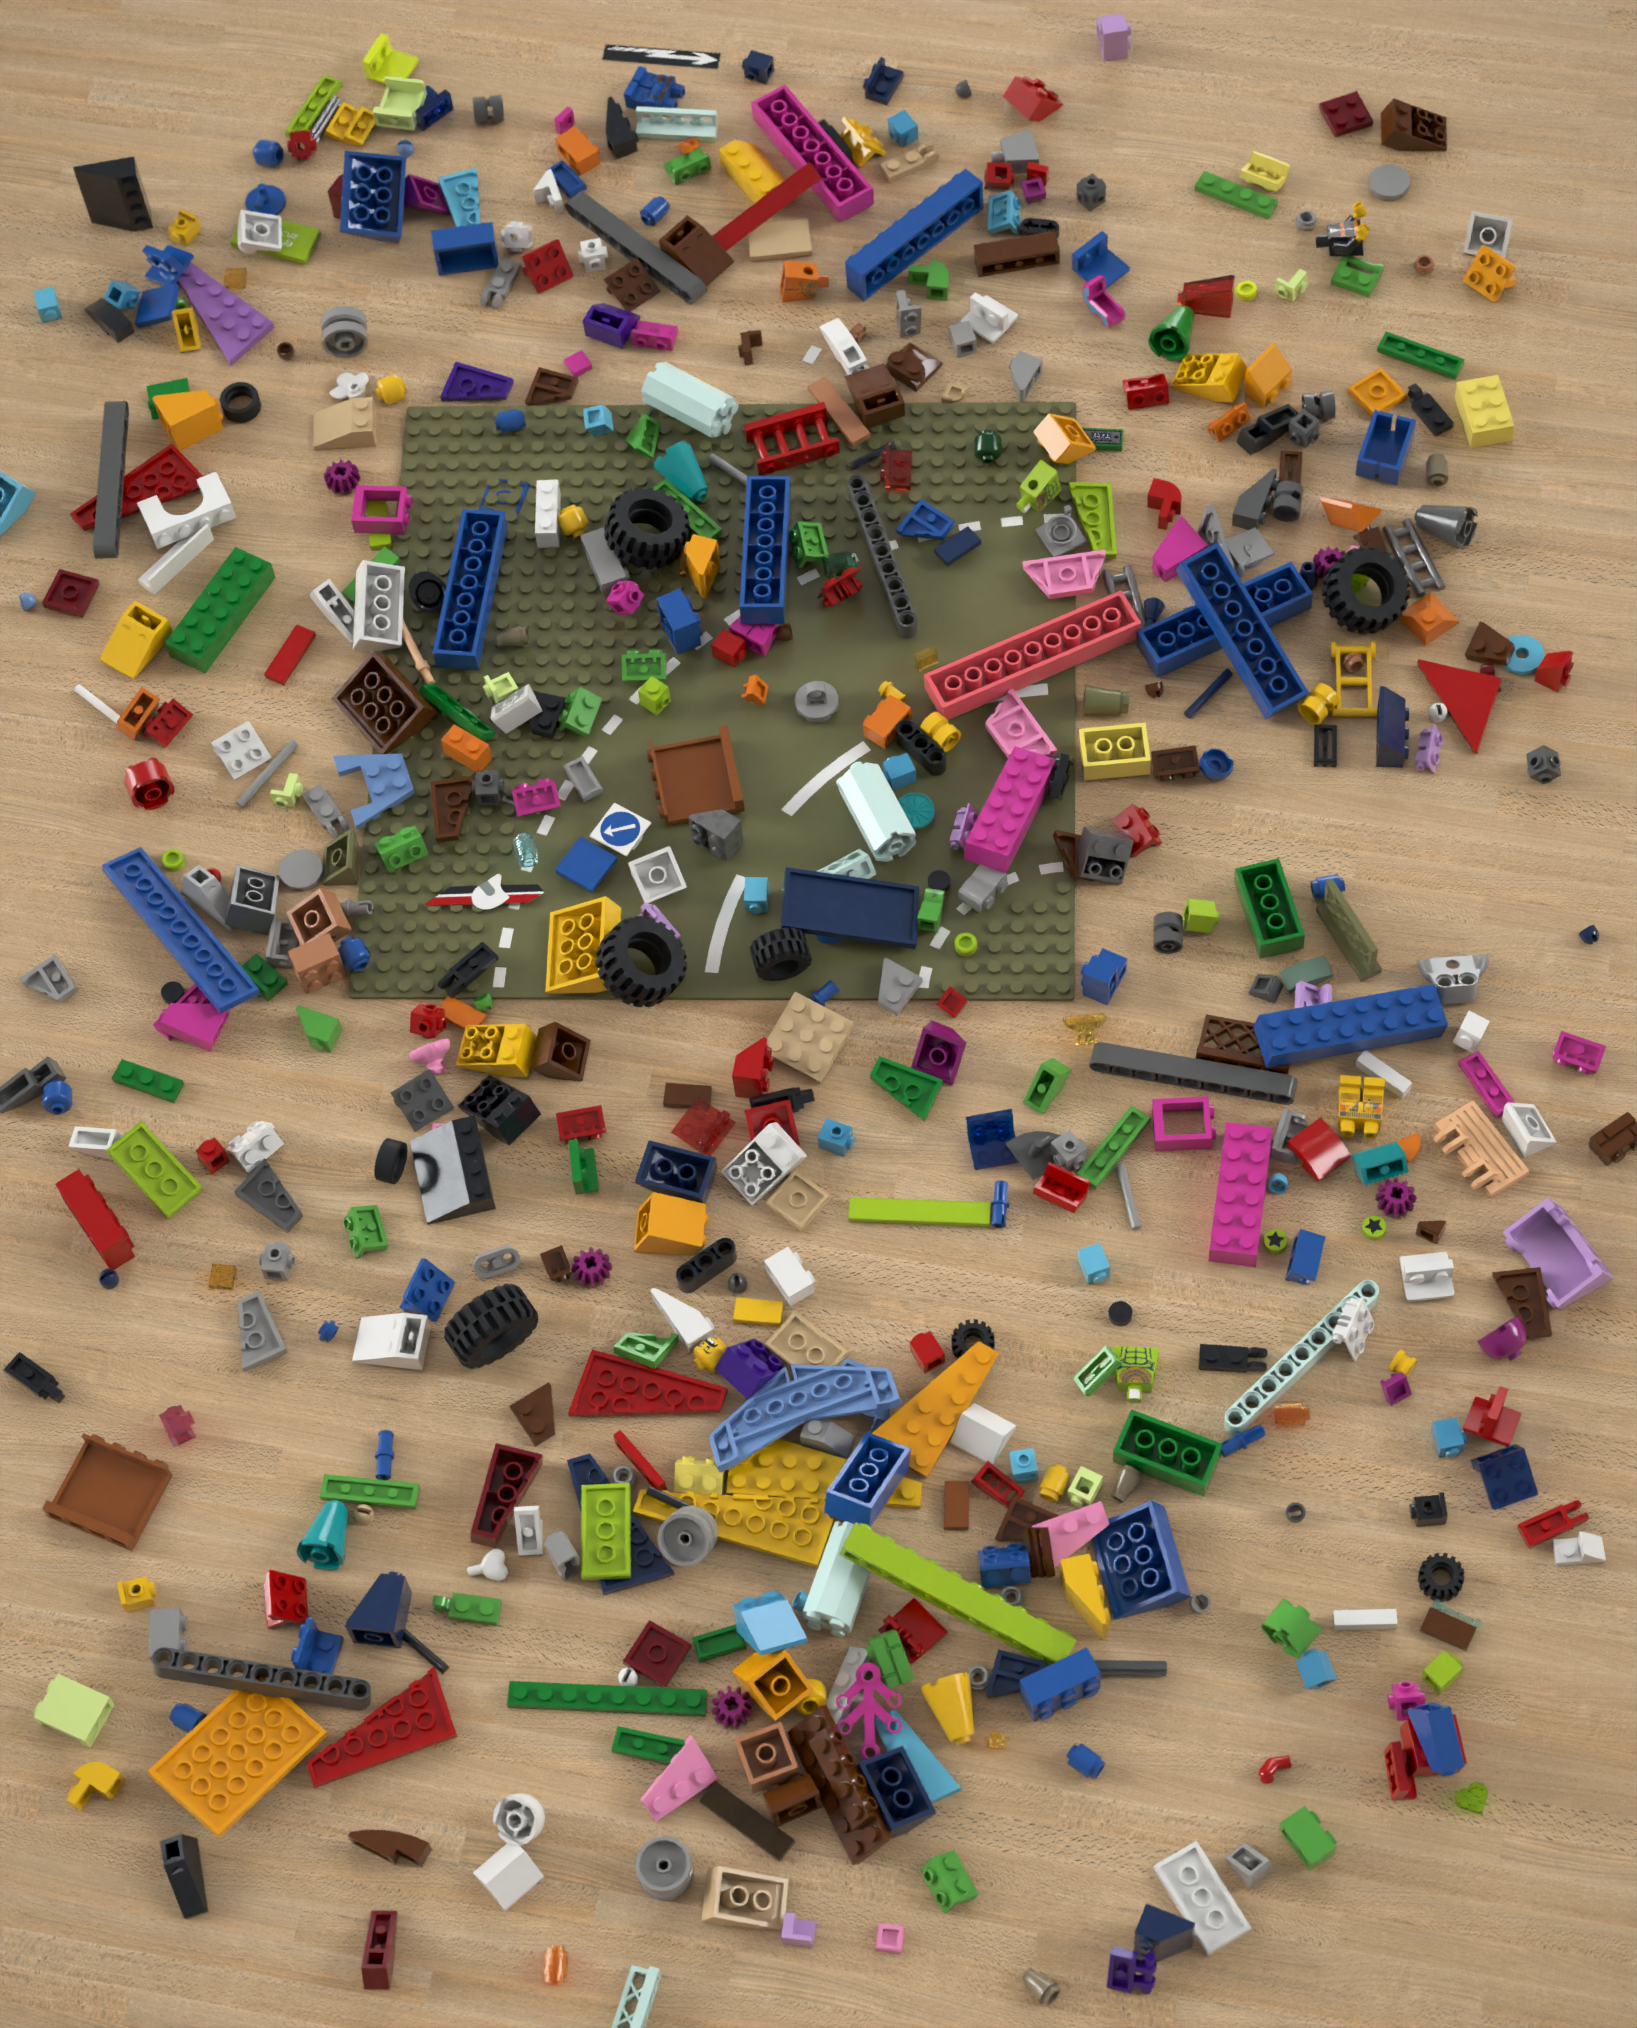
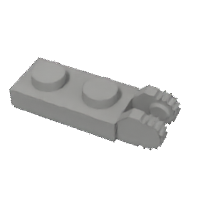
M501 259L481 296V305L486 306L491 297L494 296L492 308H499L521 271L520 263Z
M321 783L302 794L310 810L325 830L327 829L333 839L338 837V833L333 827L334 824L339 823L345 832L350 829L342 813Z

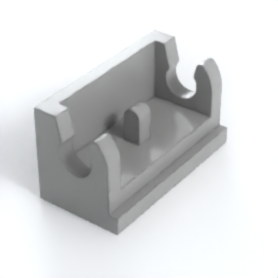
M274 917L271 924L265 957L267 963L273 968L294 969L287 951L298 947L299 940L289 919Z
M1287 1108L1283 1109L1271 1148V1159L1296 1165L1298 1156L1287 1147L1290 1139L1307 1128L1308 1122L1305 1121L1306 1116L1304 1114L1290 1111Z

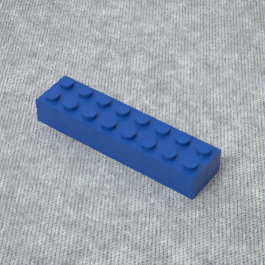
M965 168L960 173L955 174L945 185H941L932 195L924 198L915 208L910 209L905 216L896 220L892 226L880 232L874 240L866 243L861 250L849 256L845 261L847 288L862 301H866L907 269L909 264L912 265L984 209L983 182Z
M747 476L740 589L741 624H785L791 504L790 476Z
M462 510L432 652L436 667L479 670L508 530L505 512Z
M1217 542L1181 562L1176 572L1264 718L1267 720L1302 701L1308 695V690L1219 543Z
M1292 562L1243 583L1269 627L1312 608L1313 593ZM1193 605L1137 631V647L1157 678L1223 649L1197 605Z
M1435 984L1260 1014L1253 1028L1266 1068L1439 1038L1445 1032L1448 1022Z

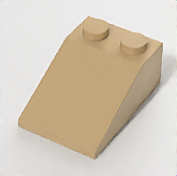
M373 397L351 398L314 413L313 450L376 446V408Z
M723 1866L709 1869L706 1874L701 1922L731 1927L782 1931L789 1879Z

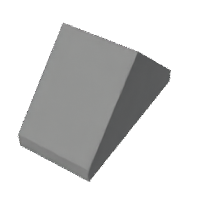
M1246 1843L1241 1844L1225 1857L1228 1864L1250 1890L1270 1874L1272 1865L1270 1860Z

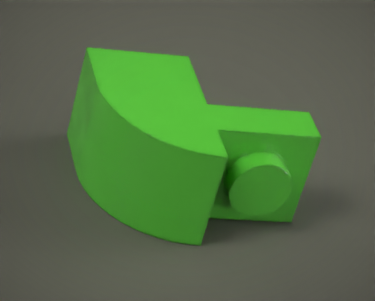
M931 260L930 266L909 264V284L927 285V299L948 301L950 289L949 272L944 264L936 260Z

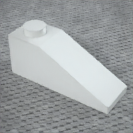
M329 578L312 590L309 597L322 614L350 643H353L354 610Z
M655 1287L650 1290L653 1301L675 1333L678 1334L679 1339L689 1353H692L694 1348L706 1338H714L712 1330L715 1328L708 1317L704 1318L700 1311Z

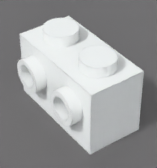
M786 1247L764 1260L766 1272L790 1307L815 1292L813 1284L815 1279L809 1270L805 1271L801 1266L803 1262L797 1252L792 1253L790 1248Z

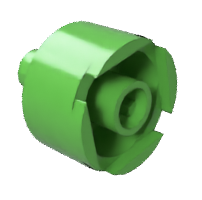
M1286 1599L1281 1600L1261 1626L1263 1632L1274 1644L1279 1642L1284 1646L1282 1650L1295 1658H1299L1322 1632L1321 1627L1308 1618L1310 1613L1304 1607L1298 1605L1295 1608Z

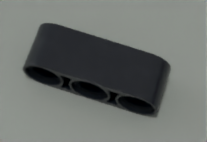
M907 719L900 721L896 727L898 744L931 775L938 776L943 774L947 768L945 751L913 721Z
M727 1237L721 1238L681 1265L676 1271L679 1289L685 1293H692L733 1265L737 1259L734 1241ZM728 1249L731 1251L728 1254H721L723 1250ZM704 1263L712 1264L708 1268L701 1267ZM686 1276L693 1277L690 1281L682 1280Z

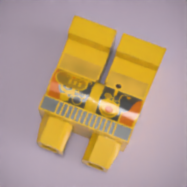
M1340 1075L1337 1128H1340L1341 1136L1346 1138L1354 1137V1129L1364 1130L1363 1138L1375 1140L1377 1132L1380 1131L1385 1078L1364 1077L1362 1101H1360L1361 1076Z

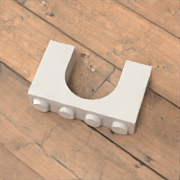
M216 472L196 479L203 496V501L196 510L188 514L172 515L167 513L163 509L157 495L137 503L157 549L196 534L206 524L212 528L236 518L232 503Z

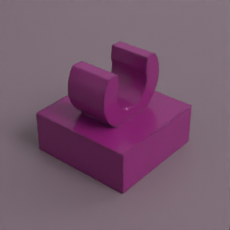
M1041 178L1021 182L1026 203L1030 204L1032 201L1038 200L1040 202L1042 199H1046V191Z
M1402 1372L1397 1375L1391 1374L1390 1379L1386 1381L1382 1379L1380 1381L1386 1401L1391 1406L1412 1395L1407 1377Z

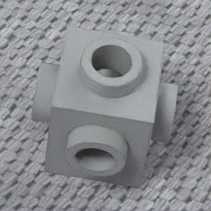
M1070 1130L1051 1142V1154L1058 1166L1071 1172L1074 1169H1080L1087 1161L1088 1148L1082 1139H1077Z
M275 1242L274 1244L266 1243L265 1251L261 1252L259 1259L264 1278L288 1281L290 1269H293L295 1265V1255L292 1254L289 1246L281 1242Z

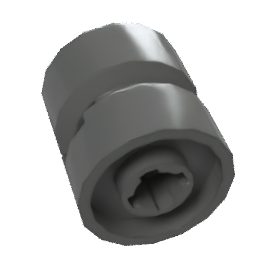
M501 95L489 96L488 99L484 96L473 97L476 124L487 123L489 119L492 122L504 121ZM488 107H492L493 111L488 112Z
M1333 391L1320 392L1319 395L1315 393L1302 394V410H1306L1317 419L1318 417H1321L1323 420L1334 419L1336 407Z
M1282 481L1277 484L1272 507V515L1276 519L1292 522L1299 518L1304 492L1303 487L1293 481Z
M1175 912L1156 914L1154 916V949L1164 954L1181 951L1183 949V917Z

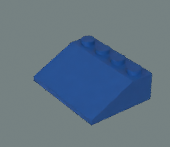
M345 151L340 232L381 242L400 243L402 236L406 157Z
M1151 1500L1108 1519L1109 1525L1091 1539L1114 1619L1117 1620L1168 1607L1191 1597L1165 1506Z

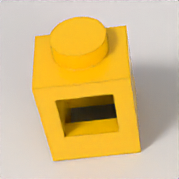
M183 209L179 210V215L168 227L170 238L174 242L186 246L190 244L201 230L198 217Z
M147 1576L124 1583L122 1581L117 1582L121 1605L126 1613L155 1605L153 1596H157L154 1581L150 1582Z

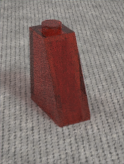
M1235 275L1184 283L1183 291L1178 293L1177 304L1188 306L1197 315L1231 318Z

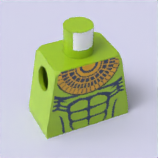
M1040 460L1020 485L1022 498L1017 502L1016 507L1023 513H1026L1030 507L1036 511H1041L1062 491L1058 472Z
M1113 1346V1353L1122 1362V1365L1115 1371L1117 1390L1127 1392V1401L1129 1403H1140L1142 1401V1392H1152L1159 1361V1348Z

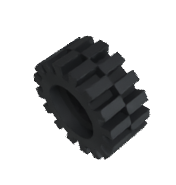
M969 1319L965 1320V1325L961 1322L958 1324V1329L955 1327L954 1335L951 1338L955 1357L960 1358L969 1350L964 1345L965 1339L969 1336L980 1337L983 1344L994 1350V1333L991 1331L990 1326L986 1327L985 1322L982 1321L981 1324H978V1320L974 1319V1323H970Z
M1435 1553L1434 1557L1428 1556L1427 1560L1422 1562L1419 1570V1587L1421 1590L1424 1589L1423 1594L1426 1597L1429 1594L1431 1595L1430 1599L1434 1601L1435 1598H1439V1602H1443L1444 1598H1447V1601L1452 1600V1596L1456 1597L1463 1586L1464 1568L1461 1569L1462 1564L1460 1561L1455 1562L1456 1557L1451 1556V1558H1448L1447 1553H1443V1556H1440L1439 1553ZM1437 1569L1446 1570L1451 1576V1581L1446 1585H1438L1432 1580V1573Z

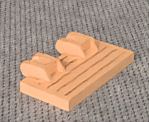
M1474 1101L1469 1102L1435 1123L1434 1128L1438 1132L1434 1137L1436 1143H1440L1452 1135L1456 1138L1444 1146L1442 1150L1445 1154H1449L1461 1146L1463 1147L1456 1153V1156L1467 1168L1462 1172V1176L1467 1179L1479 1171L1483 1172L1482 1176L1471 1183V1187L1474 1190L1491 1182L1485 1187L1484 1191L1492 1198L1529 1175V1169Z

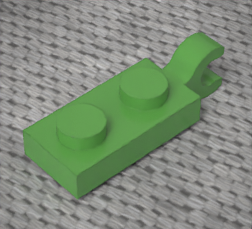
M453 1593L452 1600L443 1596H434L432 1605L436 1611L449 1612V1619L498 1626L502 1600Z

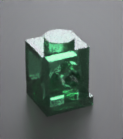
M848 551L822 556L825 577L829 579L834 577L833 574L837 577L842 576V573L847 569L857 567L855 556Z

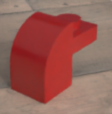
M1153 478L1148 492L1147 507L1160 510L1158 528L1167 530L1168 524L1173 522L1175 514L1181 515L1182 495L1179 488L1173 483Z

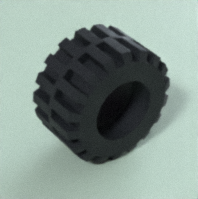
M787 927L768 931L757 937L750 946L756 974L765 981H782L793 978L811 965L812 957L805 934L796 928Z

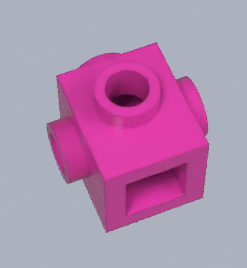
M618 581L612 587V592L605 602L618 615H632L640 606V601L644 594L639 590V586L635 582Z
M1403 1681L1399 1684H1392V1694H1388L1389 1710H1394L1397 1721H1406L1410 1719L1407 1709L1425 1704L1424 1692L1419 1691L1417 1682Z

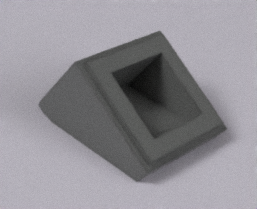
M1257 974L1249 994L1275 1003L1283 988V984L1276 975Z

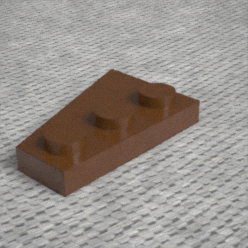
M474 776L430 782L435 839L437 843L459 840L472 794Z

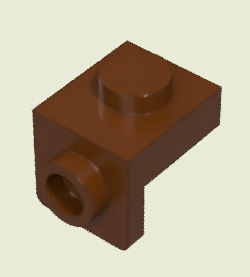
M761 330L740 333L742 345H738L739 357H744L745 365L753 364L751 348L763 345Z
M1368 525L1362 532L1353 536L1354 540L1358 539L1360 547L1368 546L1369 550L1372 547H1378L1382 553L1385 550L1387 551L1378 526L1371 529V526Z
M562 1245L540 1253L549 1280L555 1279L556 1283L570 1278L568 1274L573 1271Z

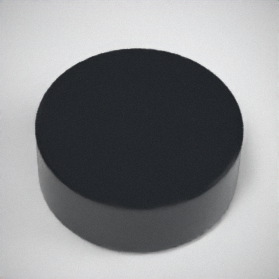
M936 870L929 875L928 887L930 889L946 892L950 888V876L945 871Z
M175 981L166 983L161 989V996L164 1002L169 1005L170 1003H176L185 994L182 985Z
M1124 1301L1114 1302L1109 1307V1320L1116 1326L1129 1324L1132 1319L1131 1306Z

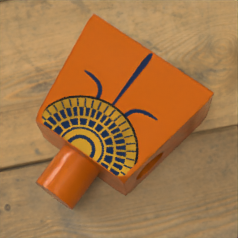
M784 261L780 282L782 302L813 299L816 297L817 287H829V276L818 275L816 264Z

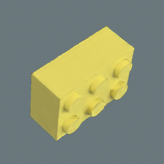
M1499 375L1456 382L1454 398L1470 448L1512 441L1515 425Z
M1146 723L1079 729V748L1084 781L1150 774L1151 759Z

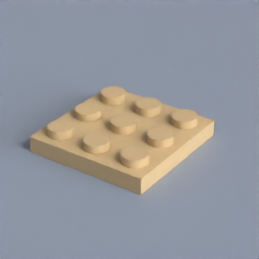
M794 992L768 1037V1046L772 1048L771 1058L821 1083L855 1023Z

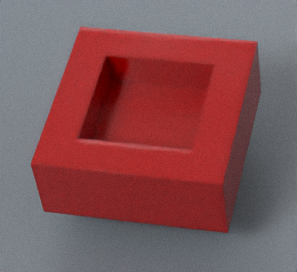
M1029 162L1027 166V180L1041 178L1043 185L1046 186L1049 180V166Z
M949 986L936 1005L953 1018H956L969 1000Z

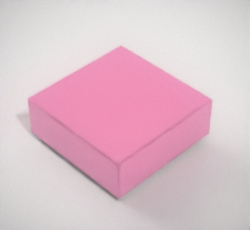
M879 1923L876 1951L902 1954L905 1927Z

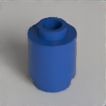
M661 196L653 198L640 211L642 222L646 225L655 226L668 213L670 209L668 201Z
M517 409L500 412L497 413L498 417L494 418L496 429L501 430L502 434L522 430V427H526L523 410L517 411Z
M1338 874L1316 877L1315 880L1310 881L1313 898L1324 899L1326 881L1331 878L1342 893V891H1345L1344 879L1339 878Z
M178 1703L172 1709L169 1718L174 1726L189 1733L207 1715L187 1703Z
M1083 1743L1079 1746L1074 1744L1066 1756L1069 1759L1067 1764L1087 1778L1096 1779L1105 1766V1762L1101 1760L1102 1757Z

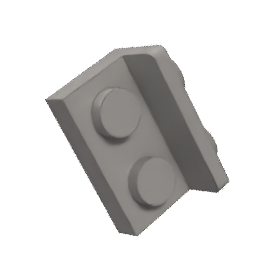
M905 290L897 291L896 319L900 337L921 334V306H911V300L906 298Z

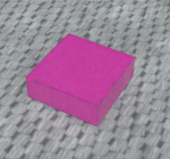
M568 106L554 118L556 132L560 135L575 124L573 109Z
M582 350L564 359V364L574 377L593 369L592 363Z

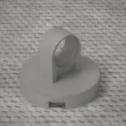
M812 681L806 683L799 688L795 695L797 713L807 718L809 722L820 723L826 721L838 710V694L826 682Z

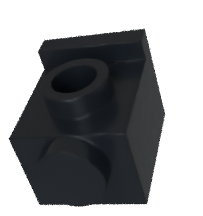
M1444 1492L1439 1493V1495L1414 1497L1413 1504H1409L1411 1519H1415L1416 1527L1446 1524L1448 1514ZM1425 1507H1432L1433 1509L1426 1510Z

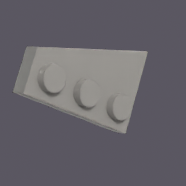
M1215 505L1206 506L1198 534L1208 547L1218 542L1235 570Z
M260 1291L238 1300L243 1372L288 1353Z

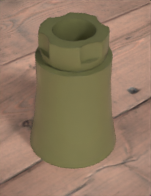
M1085 684L1083 715L1128 714L1129 692L1098 688Z

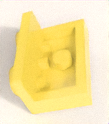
M1253 151L1250 155L1249 163L1241 169L1239 178L1244 179L1247 183L1263 186L1268 191H1277L1285 184L1290 165Z
M682 1456V1459L676 1461L674 1492L686 1493L688 1491L695 1492L696 1494H723L724 1471L719 1472L714 1458L710 1457L706 1458V1461L696 1460L695 1456Z

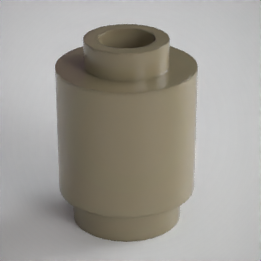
M1439 453L1430 455L1426 461L1427 483L1434 487L1443 486L1448 482V462L1445 456Z

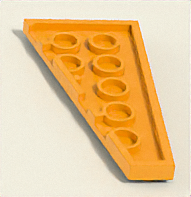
M978 1341L872 1434L911 1448L909 1468L927 1478L954 1433L961 1414L968 1409L998 1358L999 1353Z

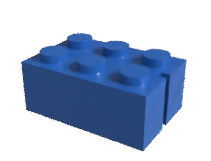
M492 222L431 231L433 251L439 276L493 269L499 265L498 248Z
M1374 410L1357 459L1356 476L1375 480V477H1379L1380 482L1398 485L1414 437L1416 420L1397 415L1395 431H1391L1393 414Z
M1086 1647L1021 1679L1020 1697L1033 1721L1038 1719L1043 1721L1053 1716L1054 1712L1061 1708L1063 1710L1071 1708L1076 1704L1077 1700L1083 1697L1088 1699L1095 1696L1099 1692L1098 1690L1101 1689V1672Z

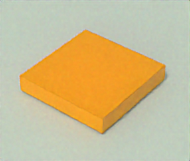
M1382 368L1377 369L1348 387L1347 393L1371 418L1374 410L1387 412L1405 401L1408 397V394Z

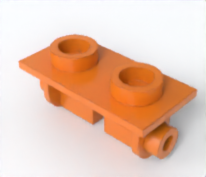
M1246 402L1234 405L1233 408L1223 414V418L1219 417L1214 422H1210L1207 430L1210 434L1215 433L1217 441L1221 442L1251 420Z

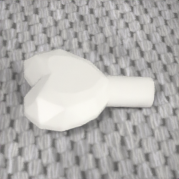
M493 1549L484 1556L481 1564L467 1567L469 1577L484 1574L487 1578L496 1581L505 1579L508 1575V1569L504 1565V1552L500 1549Z

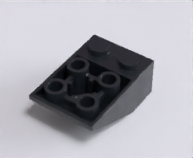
M491 1075L482 1080L458 1105L468 1116L475 1115L476 1121L481 1127L496 1139L509 1146L541 1115L529 1095Z

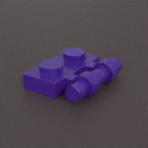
M1112 1946L1107 1988L1132 1993L1133 1987L1140 1988L1143 1994H1150L1155 1986V1976L1153 1975L1157 1970L1155 1955L1147 1953L1145 1958L1141 1960L1137 1959L1138 1952Z

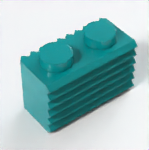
M1397 1141L1352 1155L1354 1170L1365 1186L1368 1183L1385 1181L1386 1178H1394L1395 1175L1398 1177L1399 1174L1403 1175L1409 1172L1406 1154Z

